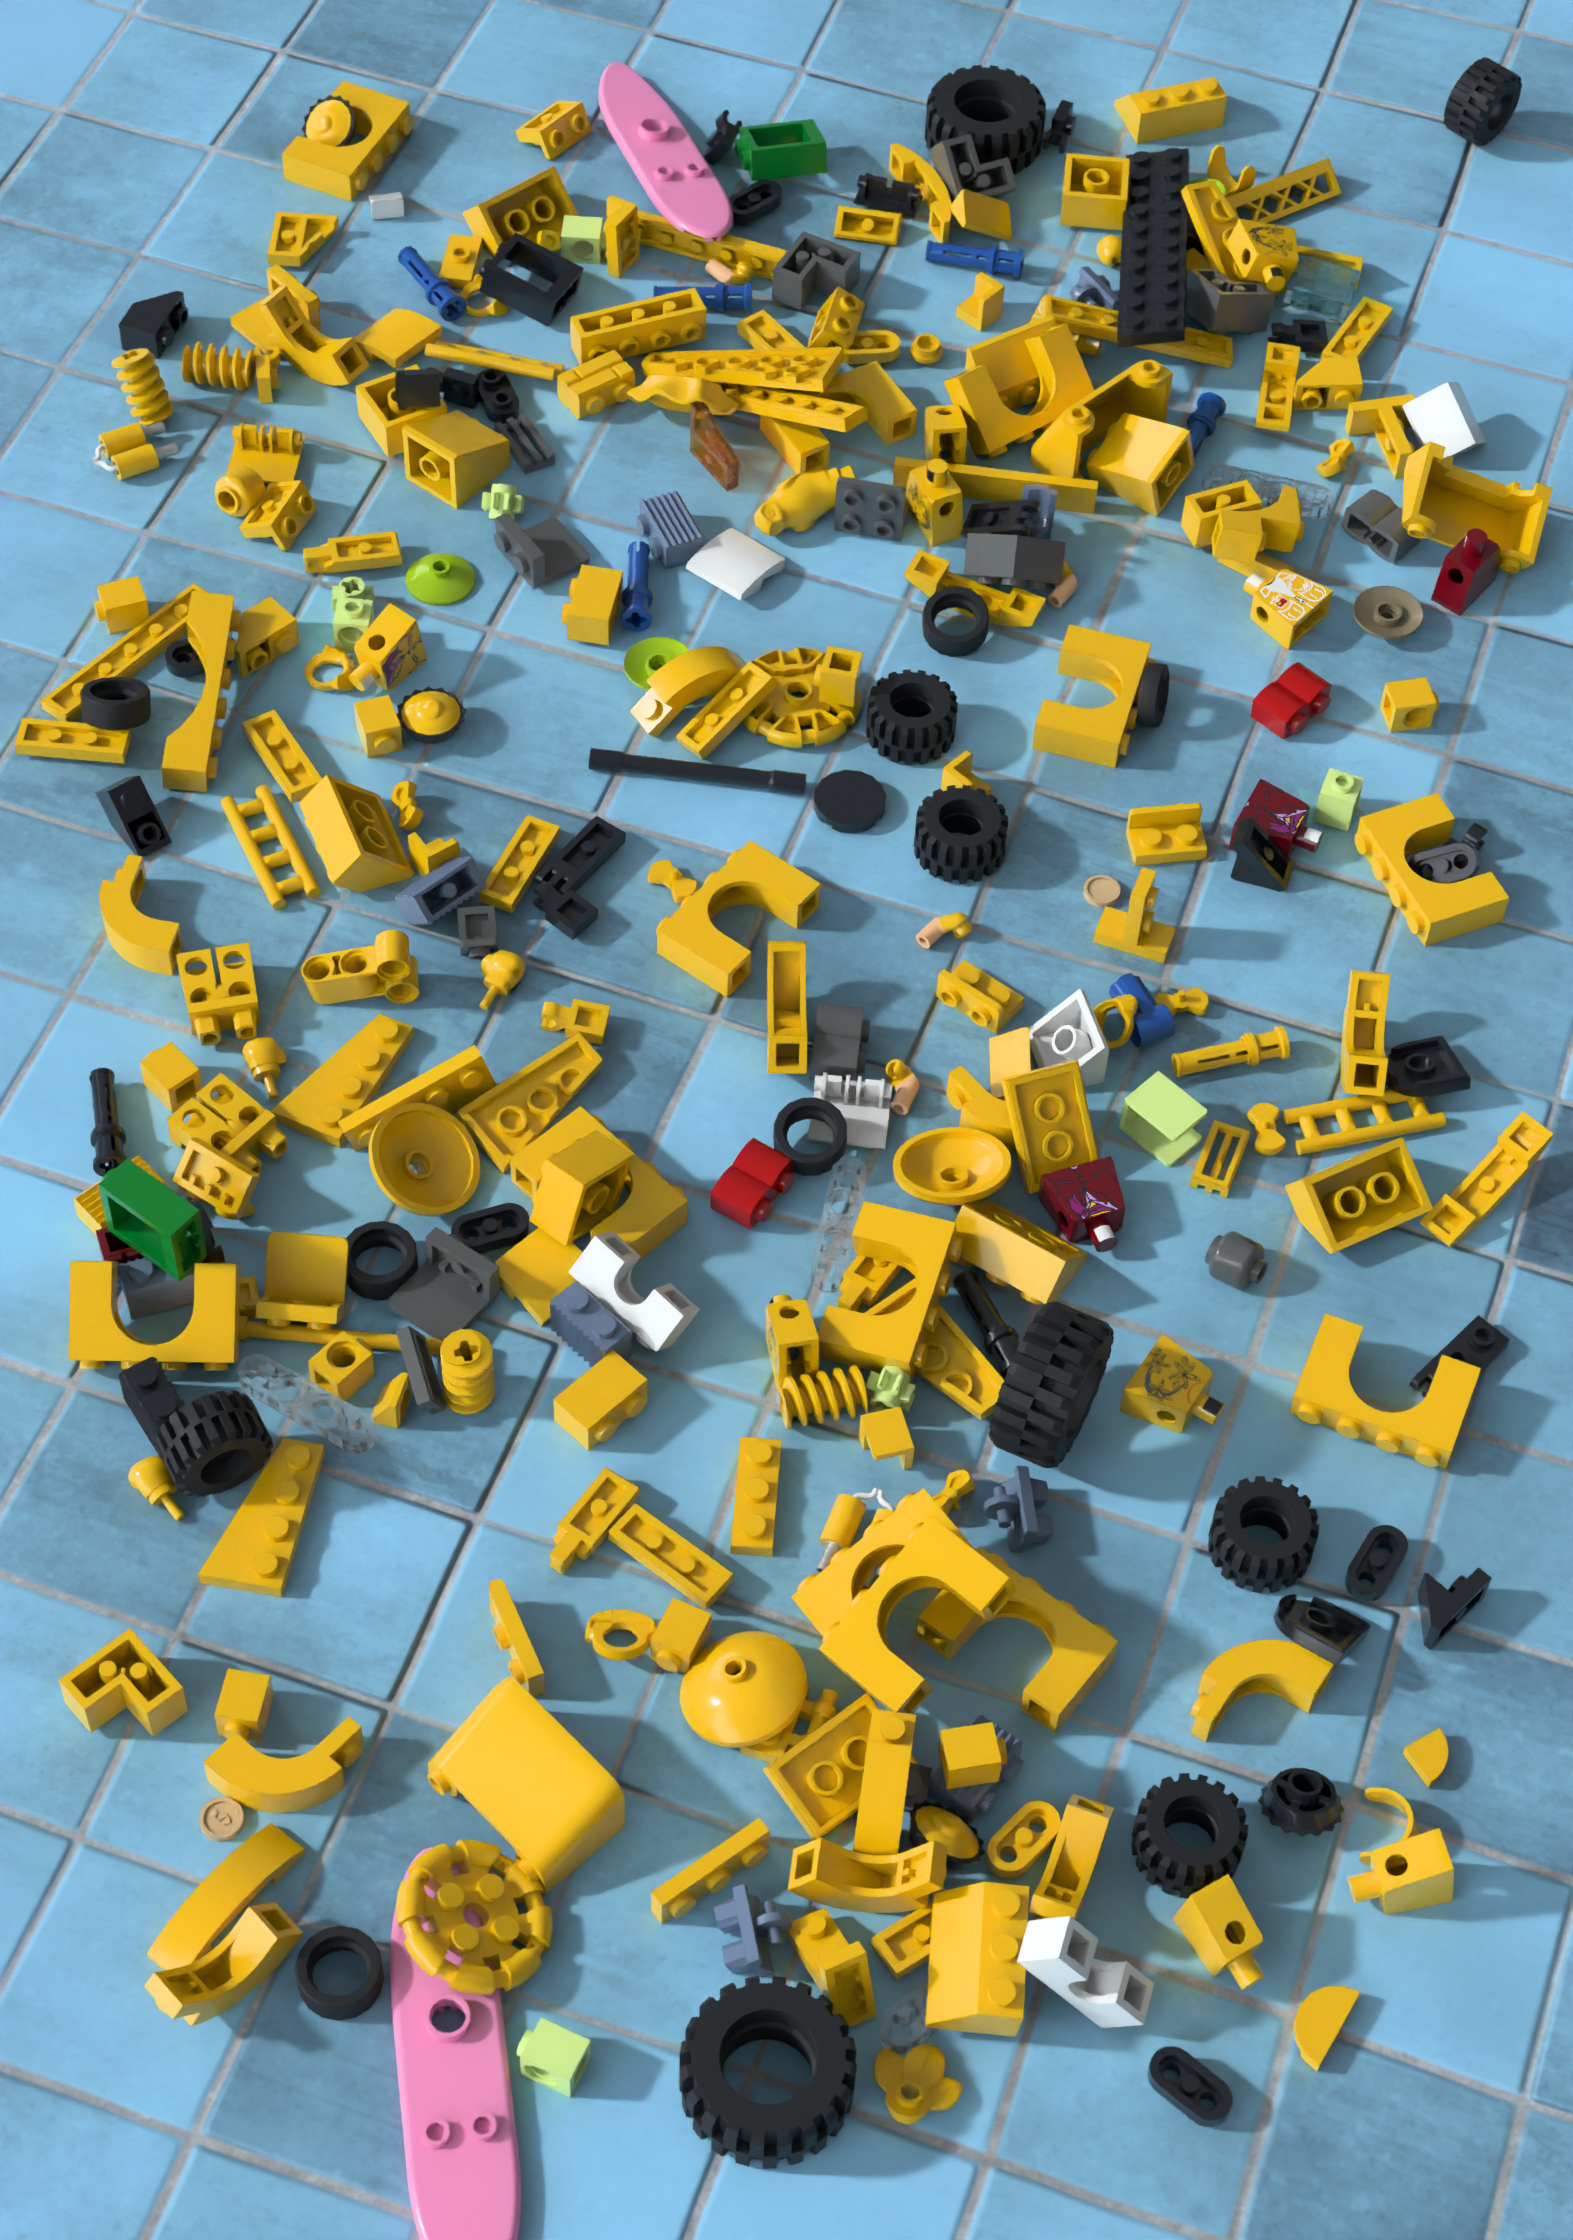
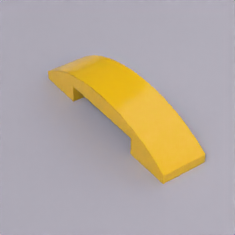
M898 143L891 144L890 172L897 181L916 184V188L922 189L921 195H923V200L930 209L929 229L939 243H949L951 200L944 182L933 167L918 154Z
M1268 342L1255 427L1289 432L1300 346Z
M920 549L905 571L904 577L929 597L946 587L960 586L973 590L983 598L988 606L989 623L1010 627L1033 626L1046 603V598L1015 586L1011 593L1007 594L950 572L951 561ZM958 607L950 608L963 615L976 619V617L968 610Z
M1522 1111L1497 1138V1145L1449 1196L1446 1193L1433 1206L1434 1210L1429 1211L1420 1220V1225L1451 1248L1479 1225L1504 1200L1540 1157L1554 1137V1134Z
M273 1823L255 1833L226 1857L192 1892L161 1931L147 1952L148 1957L163 1970H169L189 1965L212 1951L211 1943L269 1881L275 1885L305 1854V1849Z

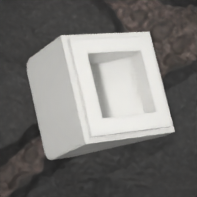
M401 192L369 195L373 220L404 217V203Z

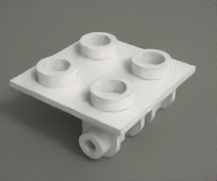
M823 1072V1076L815 1075L813 1098L817 1097L828 1101L841 1111L847 1123V1145L885 1149L893 1083H885L883 1078L881 1080L866 1079L865 1082H862V1076H858V1081L850 1080L851 1075H846V1080H843L842 1076L827 1075V1072ZM810 1119L808 1141L832 1144L833 1132L824 1122Z

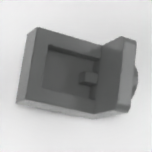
M495 906L457 908L461 955H469V959L481 960L488 954L497 952L498 937Z

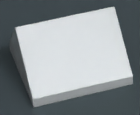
M1447 382L1402 406L1420 446L1423 447L1431 441L1446 447L1443 458L1446 456H1457L1486 443L1459 382Z
M1080 988L1029 1028L1030 1048L1039 1069L1070 1060L1079 1061L1083 1085L1089 1086L1104 1082L1109 1048L1086 992Z

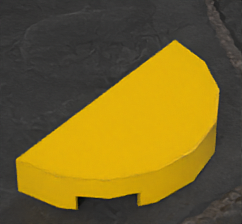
M1325 1986L1310 1993L1299 2005L1292 2027L1295 2034V2042L1301 2051L1302 2059L1316 2071L1321 2066L1360 1995L1359 1991L1345 1986Z

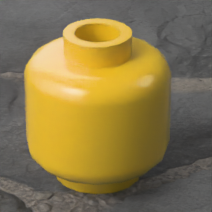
M244 466L231 470L222 476L215 485V498L218 506L230 516L237 518L248 515L266 493L265 484L259 474L251 468Z

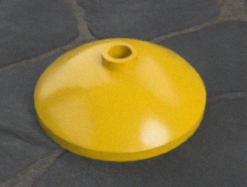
M408 1103L398 1106L381 1118L371 1134L369 1141V1163L373 1176L385 1195L404 1210L426 1217L447 1215L464 1205L475 1192L480 1178L478 1149L465 1126L444 1109L426 1103ZM410 1165L416 1168L417 1173L410 1168Z
M962 1127L939 1128L920 1133L901 1145L893 1159V1173L898 1185L919 1200L936 1205H964L980 1201L992 1195L1006 1183L1011 1173V1155L1007 1147L999 1139L986 1132Z
M745 1631L728 1635L713 1642L701 1651L691 1667L685 1672L680 1688V1704L683 1715L692 1730L702 1739L712 1744L732 1748L759 1744L780 1733L799 1713L807 1693L808 1679L806 1668L796 1649L779 1636L761 1631Z

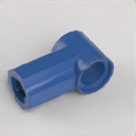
M1132 973L1120 976L1110 986L1109 995L1111 998L1130 994L1138 1000L1137 1012L1134 1014V1028L1130 1036V1040L1135 1047L1140 1048L1175 1034V1023L1170 1010L1164 1004L1157 1005L1139 976H1134Z

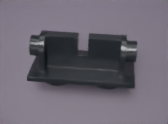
M866 173L865 176L859 175L857 187L860 189L854 199V204L915 217L923 199V195H921L922 189L916 188V184L893 180L892 188L887 187L888 178L871 175L870 173Z

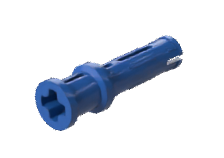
M928 240L925 260L983 268L990 275L999 272L1013 274L1015 278L1020 279L1023 272L1025 250L1019 249L1018 252L998 249L997 245L983 249ZM947 252V253L968 255V256H971V257L969 258V257L948 255V254H945V253ZM1001 260H1002V261H1009V262H1013V263H1005V262H1000V261H1001Z
M412 246L403 248L398 254V261L425 290L426 300L431 305L438 307L439 314L445 321H455L460 318L467 307L464 297L453 291V286L447 279L439 278L417 253L415 248Z
M724 282L716 283L715 287L654 286L653 297L695 288L705 307H715L719 312H724L725 308L745 309L746 312H752V282H746L745 285H725ZM706 296H715V298H706ZM728 296H743L742 298H728Z
M1205 392L1200 395L1197 400L1196 411L1192 412L1187 419V430L1190 431L1194 459L1205 438L1214 433L1217 418L1223 416L1226 410L1225 401L1219 395L1212 392Z
M635 541L628 546L627 587L622 592L621 601L625 609L621 612L620 621L627 630L640 632L646 630L651 625L652 615L649 607L652 604L653 595L648 588L650 547L647 543L640 541L639 551H636L637 543Z

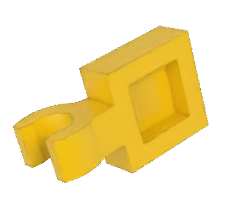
M273 346V353L271 355H262L260 347H256L254 354L259 403H273V389H279L278 369L276 368L281 362L279 347Z
M573 999L571 1007L562 1006L554 1002H544L541 1017H543L541 1029L556 1032L565 1028V1038H571L579 1032L587 1042L602 1045L611 1006Z

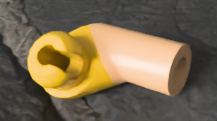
M713 258L706 264L705 271L718 281L724 282L725 285H745L746 282H750L753 279L751 275L754 272V266L749 262L740 261L737 269H730Z
M1065 560L1063 563L1061 584H1054L1055 589L1048 596V602L1055 608H1061L1078 586L1071 567H1068Z
M961 912L934 918L916 935V941L921 947L929 949L938 939L951 930L956 938L961 939L972 931V924L966 920L968 916Z
M894 1059L888 1062L885 1067L889 1083H893L892 1088L896 1092L890 1108L898 1115H906L919 1090V1082L911 1069L902 1060Z

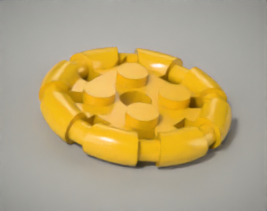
M794 647L793 651L784 652L781 649L765 653L751 662L771 675L777 686L745 717L742 723L756 736L760 734L766 736L767 742L787 748H802V744L814 743L815 747L839 738L846 733L847 725L855 723L861 710L862 693L858 690L854 707L819 701V686L814 685V676L817 664H823L826 652L805 647ZM792 692H802L806 696L796 698L790 694ZM832 711V712H834V713H836V714H838V715H837V716H834V715L830 714L829 712ZM771 718H773L774 724H772V723H770V722H768V721H769ZM811 725L812 729L801 730L800 726Z
M458 1840L455 1846L450 1847L442 1843L419 1856L408 1869L410 1875L408 1879L403 1880L400 1884L396 1902V1917L398 1927L404 1929L406 1935L404 1945L409 1954L432 1978L434 1975L439 1976L449 1982V1988L459 1992L474 1995H491L495 1989L503 1988L508 1991L518 1987L536 1973L542 1964L540 1958L542 1953L548 1952L553 1933V1917L551 1907L545 1906L541 1895L545 1891L539 1880L532 1882L529 1880L525 1873L517 1866L520 1860L516 1857L513 1861L500 1853V1847L477 1840ZM459 1864L462 1874L454 1876L451 1866ZM490 1868L503 1875V1880L498 1875L488 1874ZM424 1886L436 1892L434 1898L426 1894ZM525 1902L528 1912L518 1914L516 1904ZM464 1910L477 1912L482 1918L483 1927H473L468 1924L464 1918ZM423 1923H428L429 1931L423 1930ZM516 1940L523 1944L525 1948L519 1950L511 1944ZM448 1950L462 1958L458 1966L445 1959ZM493 1961L495 1970L492 1971L485 1964Z

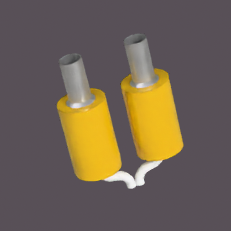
M162 421L142 428L138 422L99 434L100 446L96 448V457L92 459L95 467L103 466L108 471H115L118 479L121 481L159 468V460L177 455L179 451L175 442L154 449L151 443L146 444L147 438L166 433ZM101 451H103L107 459L111 458L113 466H109L104 461H99L102 456Z
M873 1488V1491L868 1494L860 1492L853 1496L847 1494H839L819 1539V1542L825 1547L816 1568L819 1573L830 1565L832 1557L839 1550L851 1546L866 1510V1504L859 1499L869 1500L877 1496L879 1503L887 1508L877 1509L872 1523L877 1520H885L895 1511L892 1504L884 1499V1491ZM883 1563L878 1565L869 1574L862 1589L870 1588L877 1569L881 1568Z

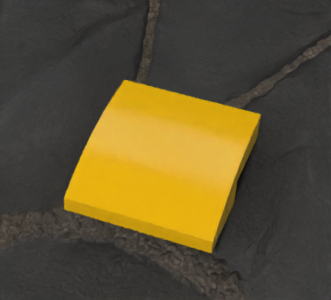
M394 309L354 337V340L366 359L373 363L380 358L397 369L422 351L427 343H433L442 336V326L419 313L406 309Z
M538 1227L495 1261L500 1267L499 1286L511 1300L516 1297L538 1324L542 1326L551 1319L550 1300L573 1282H577L569 1273V1270L583 1252L573 1242L565 1246Z

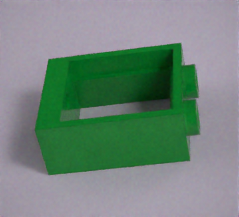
M813 119L739 127L740 139H735V153L737 159L741 158L742 168L744 171H748L752 181L827 173L826 141Z
M128 1158L117 1168L109 1170L104 1175L98 1185L108 1231L179 1282L195 1268V1263H200L208 1256L200 1210Z

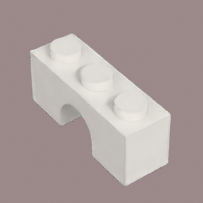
M613 1231L595 1235L569 1270V1273L620 1321L634 1331L636 1339L644 1347L658 1352L673 1346L700 1309L671 1283L653 1289L647 1298L640 1296L632 1286L631 1272L641 1256Z
M1071 1916L1028 1921L1017 1963L1101 2028L1144 2025L1154 1982L1127 1961L1106 1962L1095 1959L1094 1954L1098 1938Z

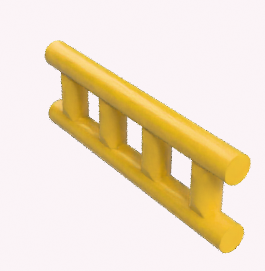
M436 340L435 344L427 343L425 347V356L550 381H554L557 375L564 372V365L440 340Z
M267 785L258 786L255 790L257 799L237 805L232 796L224 797L220 804L274 910L283 909L286 906L283 896L303 889L309 898L318 897L321 894V889ZM265 812L271 824L250 831L244 818ZM278 837L284 850L263 856L257 844ZM291 863L297 876L276 883L270 870Z
M1391 1089L1384 1091V1097L1358 1095L1283 1110L1285 1124L1299 1122L1305 1139L1296 1140L1295 1142L1298 1155L1446 1126V1117L1443 1112L1429 1113L1423 1099L1426 1097L1406 1096ZM1407 1101L1414 1118L1393 1121L1387 1105ZM1371 1108L1378 1125L1357 1128L1351 1112ZM1335 1115L1342 1132L1321 1136L1314 1119Z

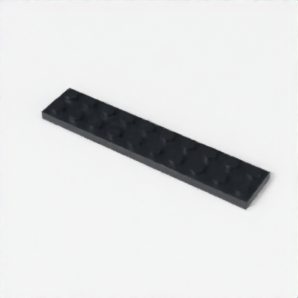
M1169 148L1165 151L1150 153L1139 151L1126 155V158L1130 159L1127 205L1126 211H1123L1117 325L1118 347L1185 341L1189 211L1181 190L1186 185H1189V148Z

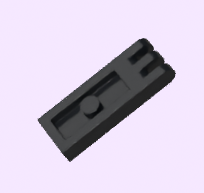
M1032 499L972 504L960 535L966 539L968 533L1028 537L1031 528L1026 525L1034 523L1035 515L1032 513L1038 512L1040 503Z
M596 815L539 871L535 882L540 884L546 881L557 891L559 890V893L562 895L570 889L576 892L626 842V832Z
M1478 1315L1413 1377L1409 1386L1414 1390H1418L1427 1381L1429 1385L1422 1393V1396L1425 1398L1442 1355L1481 1368V1373L1507 1348L1510 1339Z

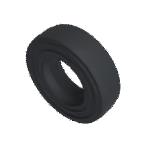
M1148 663L1143 672L1138 696V722L1142 726L1159 727L1163 720L1169 692V668L1166 664Z

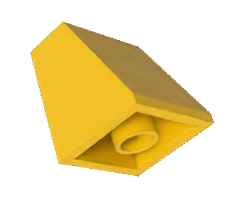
M459 410L410 423L402 428L406 479L455 509L461 507L510 466L509 440L502 434L496 433L481 424L477 419L469 417Z
M1124 413L1118 422H1113L1106 432L1105 440L1100 447L1094 448L1089 454L1086 462L1089 479L1098 481V486L1158 517L1195 466L1190 431L1182 427Z

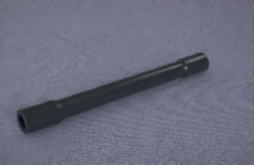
M591 748L589 756L590 770L615 773L630 772L769 789L773 792L804 795L807 774L779 770L764 771L626 754L622 751Z

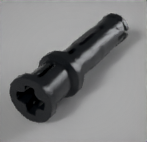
M97 1068L91 1072V1076L89 1075L95 1128L90 1135L91 1145L95 1148L96 1157L93 1159V1170L102 1177L109 1170L117 1168L127 1159L123 1151L126 1133L119 1126L114 1083L115 1074L108 1068Z
M973 1270L964 1271L955 1277L953 1286L962 1297L970 1314L985 1337L984 1348L989 1355H994L1001 1367L999 1374L1005 1380L1009 1365L1013 1361L1019 1346V1335L1014 1328L1004 1323L988 1293L983 1288L976 1272Z

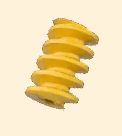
M199 341L196 342L194 350H190L189 345H186L182 357V379L184 382L192 383L195 380L200 385H205L209 382L210 386L214 387L222 384L223 388L227 389L235 386L236 390L240 391L245 390L246 387L248 389L252 387L256 371L253 349H249L246 357L242 358L241 348L239 347L235 348L232 356H229V349L226 345L222 346L220 354H216V347L213 343L209 344L207 352H203L202 342Z
M139 348L123 353L115 358L111 364L113 368H123L116 374L117 380H128L123 383L121 390L124 393L133 392L126 397V403L136 405L130 410L131 416H142L139 424L145 426L168 418L173 413L174 407L172 402L168 400L169 393L164 389L165 384L163 378L159 376V367L154 364V354L146 348Z
M459 1329L450 1333L443 1340L440 1347L444 1400L447 1406L456 1413L464 1415L476 1414L486 1409L495 1395L493 1350L488 1338L482 1333L472 1329Z
M856 1365L848 1367L846 1377L840 1368H834L830 1379L822 1370L816 1373L814 1382L810 1375L805 1373L800 1375L798 1385L793 1377L787 1376L784 1378L782 1389L779 1386L780 1408L787 1430L791 1429L794 1416H797L802 1426L805 1427L811 1413L814 1414L819 1424L823 1423L825 1411L828 1410L835 1421L840 1419L841 1408H846L851 1418L856 1416L857 1405H862L865 1413L868 1414L865 1382Z

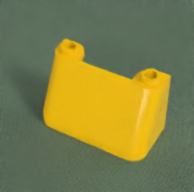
M1150 359L1134 364L1068 407L1032 445L1030 454L1031 464L1044 475L1084 479L1080 474L1084 461L1080 458V454L1105 439L1110 425L1113 422H1118L1124 413L1163 423L1166 422L1173 372L1162 364Z
M1431 441L1407 457L1403 481L1402 526L1407 530L1408 535L1419 539L1428 538L1454 548L1467 535L1469 530L1477 528L1485 531L1488 539L1500 546L1498 565L1502 571L1518 573L1519 570L1534 564L1553 488L1537 482L1534 484L1533 490L1520 489L1521 483L1516 481L1506 486L1452 465L1453 457L1446 456L1443 458L1446 447Z
M506 1677L490 1691L428 1762L429 1774H427V1778L433 1788L443 1796L448 1793L456 1797L461 1793L513 1846L515 1855L520 1860L517 1866L531 1882L539 1880L545 1894L625 1827V1797L616 1780L512 1677Z

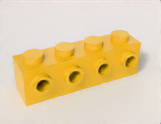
M690 288L571 316V348L581 365L612 350H615L622 358H628L706 339V307L697 290Z

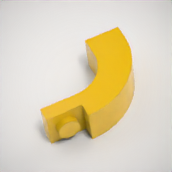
M287 286L278 287L257 305L273 330L267 335L272 344L279 347L280 354L291 365L311 379L327 385L350 384L370 366L353 337L333 339L314 328L301 311Z
M719 646L702 647L683 653L667 662L646 680L651 689L630 712L646 732L656 738L687 705L701 697L716 695L746 663L737 653Z
M128 854L123 868L117 869L114 882L102 880L100 887V907L107 938L114 950L132 965L150 972L173 976L177 965L176 954L181 953L183 949L180 924L147 917L136 909L147 879L143 856Z
M1351 969L1347 1005L1344 1008L1341 1042V1083L1345 1093L1384 1097L1388 1058L1384 1051V1030L1391 977L1389 973Z
M961 1065L950 1071L946 1095L950 1104L955 1109L961 1110L959 1127L986 1132L999 1139L1009 1152L1017 1153L1006 1101L998 1099L987 1092Z
M1256 1640L1235 1646L1213 1660L1202 1673L1197 1692L1200 1696L1190 1712V1715L1195 1717L1191 1734L1206 1742L1229 1707L1240 1698L1252 1694L1274 1695L1309 1713L1327 1686L1334 1664L1290 1641Z
M872 1709L857 1815L854 1852L869 1855L898 1854L916 1715Z
M348 1716L314 1749L301 1756L287 1759L273 1758L260 1753L235 1732L203 1761L207 1781L227 1798L235 1800L241 1806L260 1812L288 1813L316 1806L336 1795L345 1787L342 1767H349L361 1755L364 1747L362 1728Z
M1074 1793L1071 1795L1044 1874L1033 1894L1028 1910L1030 1911V1916L1038 1919L1071 1916L1077 1921L1115 1808Z
M821 1837L793 1849L788 1891L819 1904L843 1910L866 1913H896L916 1910L928 1906L930 1893L943 1889L947 1872L948 1846L933 1840L899 1854L869 1855L845 1849Z
M276 1902L249 1906L231 1932L212 1951L189 1965L154 1972L144 1987L156 1999V2005L162 2012L169 2015L172 2019L183 2017L190 2026L198 2025L223 2013L261 1984L281 1964L304 1933Z

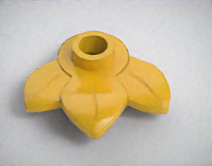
M918 2045L911 2049L905 2057L890 2049L883 2048L876 2057L874 2079L886 2092L885 2103L890 2115L900 2123L914 2124L925 2117L930 2110H947L953 2107L960 2099L963 2085L952 2078L943 2077L945 2057L942 2051L935 2045Z

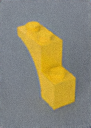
M1283 486L1279 500L1273 505L1260 510L1229 511L1221 509L1211 538L1213 557L1254 564L1257 552H1263L1264 548L1292 553L1295 541H1301L1305 522L1300 520L1302 503L1298 502L1297 489Z
M768 941V1074H807L806 941Z

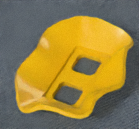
M649 374L640 386L627 392L629 399L637 405H642L647 400L666 410L692 413L695 417L730 415L739 408V404L724 393L721 385L702 378Z

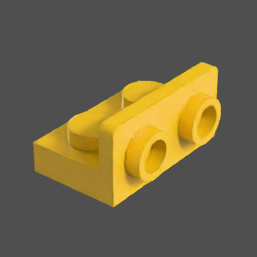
M556 101L515 130L519 142L541 145L545 158L552 160L590 133L592 127L582 102Z
M611 195L606 200L608 218L604 224L607 247L606 259L608 262V274L620 278L640 257L638 211L636 204Z
M838 286L818 310L806 348L832 347L836 342L845 349H849L853 344L865 303Z
M302 480L269 483L265 495L251 509L239 529L245 538H268L272 536L280 550L286 551L289 550L316 510L317 505Z
M1199 802L1178 803L1175 805L1145 806L1130 809L1126 836L1134 866L1206 859L1208 849L1200 824L1201 804Z
M963 960L951 973L943 969L938 974L936 996L947 1006L954 1007L970 1017L978 1026L985 1027L995 1034L1024 1005L1023 996L966 960Z
M191 1138L172 1181L185 1188L184 1193L189 1197L199 1201H206L216 1207L215 1212L220 1216L236 1220L237 1218L254 1215L256 1207L249 1203L261 1175L202 1139Z

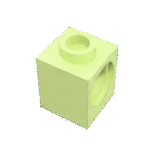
M564 215L561 233V256L573 263L600 264L602 251L607 249L606 234L603 231V218Z
M338 597L333 619L335 648L342 649L345 653L356 654L354 649L356 642L375 621L373 600Z
M1329 768L1319 793L1313 822L1348 832L1358 807L1365 778Z
M541 2017L535 2030L528 2029L519 2043L516 2054L520 2056L521 2075L571 2098L591 2059V2040Z

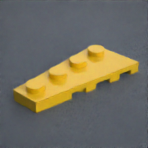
M1209 180L1186 185L1181 190L1210 268H1216L1231 281H1251L1243 277L1226 245L1237 224L1234 219L1236 213L1215 181ZM1283 287L1278 291L1272 292L1275 293V297L1281 296L1286 289Z
M379 1013L271 1110L276 1115V1122L341 1148L346 1140V1136L338 1121L370 1104L414 1037L413 1027Z
M578 1032L459 1109L456 1113V1118L465 1126L475 1142L499 1170L505 1174L510 1168V1158L533 1142L602 1067L603 1059Z
M473 1045L339 1120L338 1124L356 1152L369 1146L371 1134L377 1123L388 1112L398 1106L408 1103H426L437 1106L452 1114L495 1087L496 1083L476 1045Z
M914 1278L864 1314L885 1315L901 1309L916 1293L919 1284L917 1279ZM938 1303L937 1308L940 1309L938 1325L934 1333L928 1332L925 1344H928L926 1361L923 1368H916L915 1374L983 1421L993 1414L1004 1379Z
M288 1438L282 1439L198 1573L199 1583L282 1598L325 1456L324 1445Z

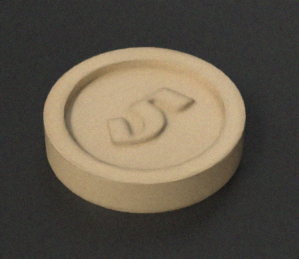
M1094 875L1086 880L1083 896L1089 904L1105 908V906L1110 907L1117 903L1121 889L1119 883L1114 878L1107 875Z
M219 1797L212 1799L204 1805L200 1812V1828L203 1834L210 1840L217 1842L229 1841L235 1838L244 1826L242 1807L231 1798Z

